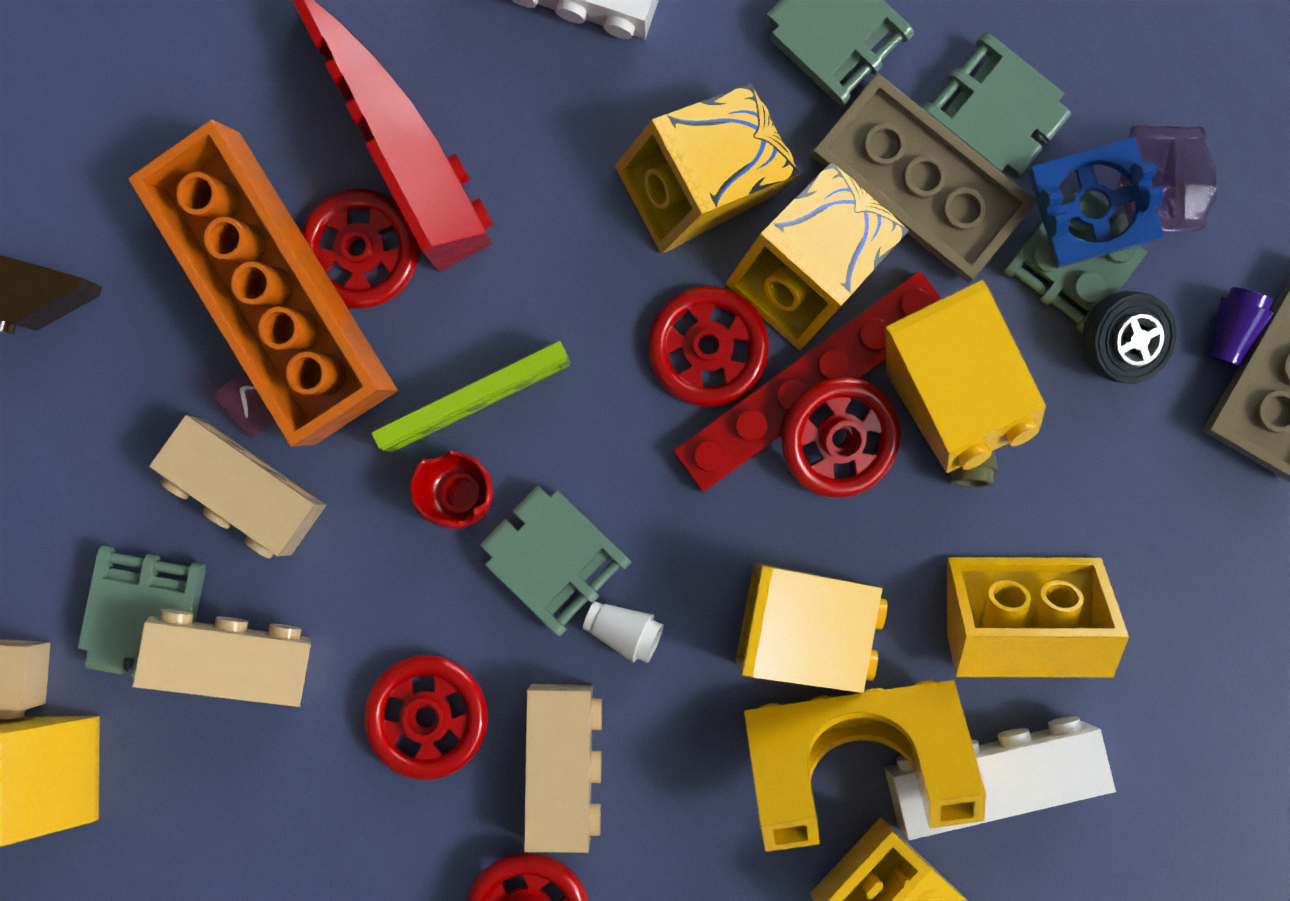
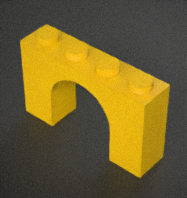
M924 680L913 686L886 690L883 688H871L859 694L839 697L823 695L805 702L784 705L769 703L757 709L744 710L765 852L820 844L811 789L812 774L816 765L826 753L841 744L852 741L867 740L879 742L895 749L907 759L918 780L929 829L985 820L986 791L954 680L940 682Z

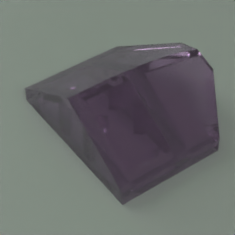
M1134 125L1131 127L1128 138H1136L1142 161L1149 159L1157 167L1156 175L1152 178L1153 187L1162 186L1164 191L1162 205L1156 209L1162 230L1200 231L1204 229L1207 223L1206 218L1216 200V166L1204 140L1207 138L1204 128ZM1120 174L1118 188L1130 186L1129 180ZM1136 201L1124 205L1129 224L1136 208Z

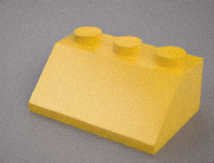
M948 557L947 638L956 677L1114 678L1129 635L1102 558Z

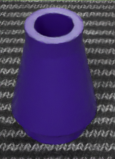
M1231 287L1227 298L1222 297L1220 299L1213 347L1209 357L1225 364L1240 367L1244 356L1273 315L1269 311L1273 299L1251 290Z

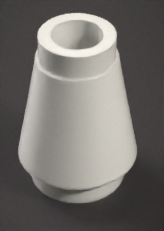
M594 601L583 624V630L592 633L593 636L633 663L637 659L646 663L650 661L664 628V624L654 621V614L601 604L597 601Z

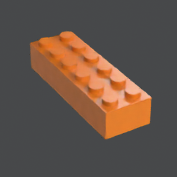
M211 119L128 178L291 447L318 444L398 391L240 132Z

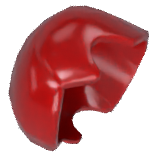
M452 450L433 459H423L418 463L409 481L411 504L424 520L442 529H463L478 522L487 514V510L491 508L494 498L492 476L481 462L475 457Z

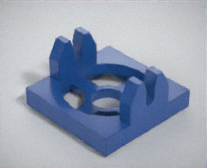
M1135 137L1034 165L1028 170L1056 269L1155 242L1164 237L1156 210L1162 205L1164 191L1162 186L1153 187L1152 178L1157 172L1156 164L1149 159L1142 161ZM1093 165H1103L1116 169L1129 180L1131 185L1111 190L1106 185L1099 184ZM1075 171L1080 190L1074 196L1072 202L1060 205L1063 201V193L1059 188L1060 184L1071 172ZM1095 190L1106 196L1109 208L1105 216L1092 219L1082 213L1079 201L1081 196L1088 191ZM1136 201V208L1131 223L1121 234L1113 237L1108 219L1114 214L1116 207ZM1076 218L1082 224L1091 226L1095 242L1076 238L1068 232L1070 220Z

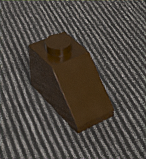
M0 255V331L14 335L17 325L37 331L98 298L102 286L81 277Z

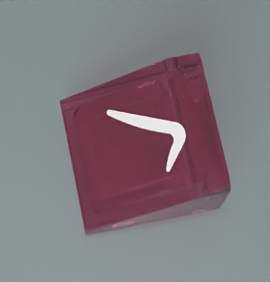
M245 370L213 394L221 407L251 439L276 422Z

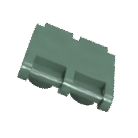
M780 0L766 14L765 21L774 30L770 40L840 106H844L851 99L850 92L869 73L876 74L883 67L881 61L900 41L906 43L914 35L913 28L884 0ZM892 32L893 35L873 53L872 50L879 46L881 41ZM860 63L862 66L842 86L840 83H842L846 79L847 75Z
M983 33L976 41L978 48L961 68L955 67L948 75L950 82L933 103L926 102L922 109L999 171L1004 170L1013 178L1018 179L1043 150L1042 146L1030 136L1032 135L1039 142L1046 145L1072 113L1059 102L1065 94L994 36L989 33ZM986 54L989 59L974 77L970 76V72ZM956 89H959L961 93L945 112L940 110Z
M1080 187L1074 195L1065 191L1060 205L1072 202ZM1095 191L1084 193L1079 201L1082 213L1092 219L1105 216L1109 208L1108 201ZM1121 211L1109 222L1113 237L1121 234L1132 220ZM1076 218L1070 220L1068 232L1076 238L1095 242L1091 226L1082 224ZM1041 220L1002 272L1009 278L1015 275L1041 295L1038 299L1046 306L1050 303L1055 305L1076 321L1075 328L1083 333L1084 323L1093 307L1108 295L1117 293L1148 252L1141 246L1056 269L1043 220ZM1023 263L1050 282L1048 286L1044 285L1021 267ZM1060 291L1084 308L1086 312L1082 314L1061 298L1058 293Z
M537 485L513 510L525 524L518 530L508 519H504L481 542L480 546L492 557L485 565L560 637L567 630L565 624L588 600L593 603L600 596L597 593L599 588L621 566L626 569L632 561L559 490L550 497ZM611 556L613 560L588 584L586 580ZM578 589L581 593L556 617L554 613Z
M102 545L96 555L78 649L88 650L85 667L87 669L122 675L128 672L132 658L134 661L131 676L134 677L144 622L149 616L159 617L161 609L180 610L193 613V622H196L206 572L205 564L193 562L189 567L162 562L160 556L147 554L145 558L115 553L114 547ZM113 564L141 568V572L131 569L114 568ZM164 572L186 576L187 581L184 579H174L169 577L158 576V573Z

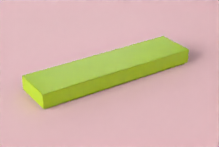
M558 341L371 433L379 449L393 453L569 367L571 362L561 341Z

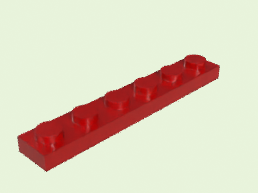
M921 270L687 440L673 451L702 492H705L782 435L784 421L791 406L808 388L830 378L862 377L886 359V326L942 300Z

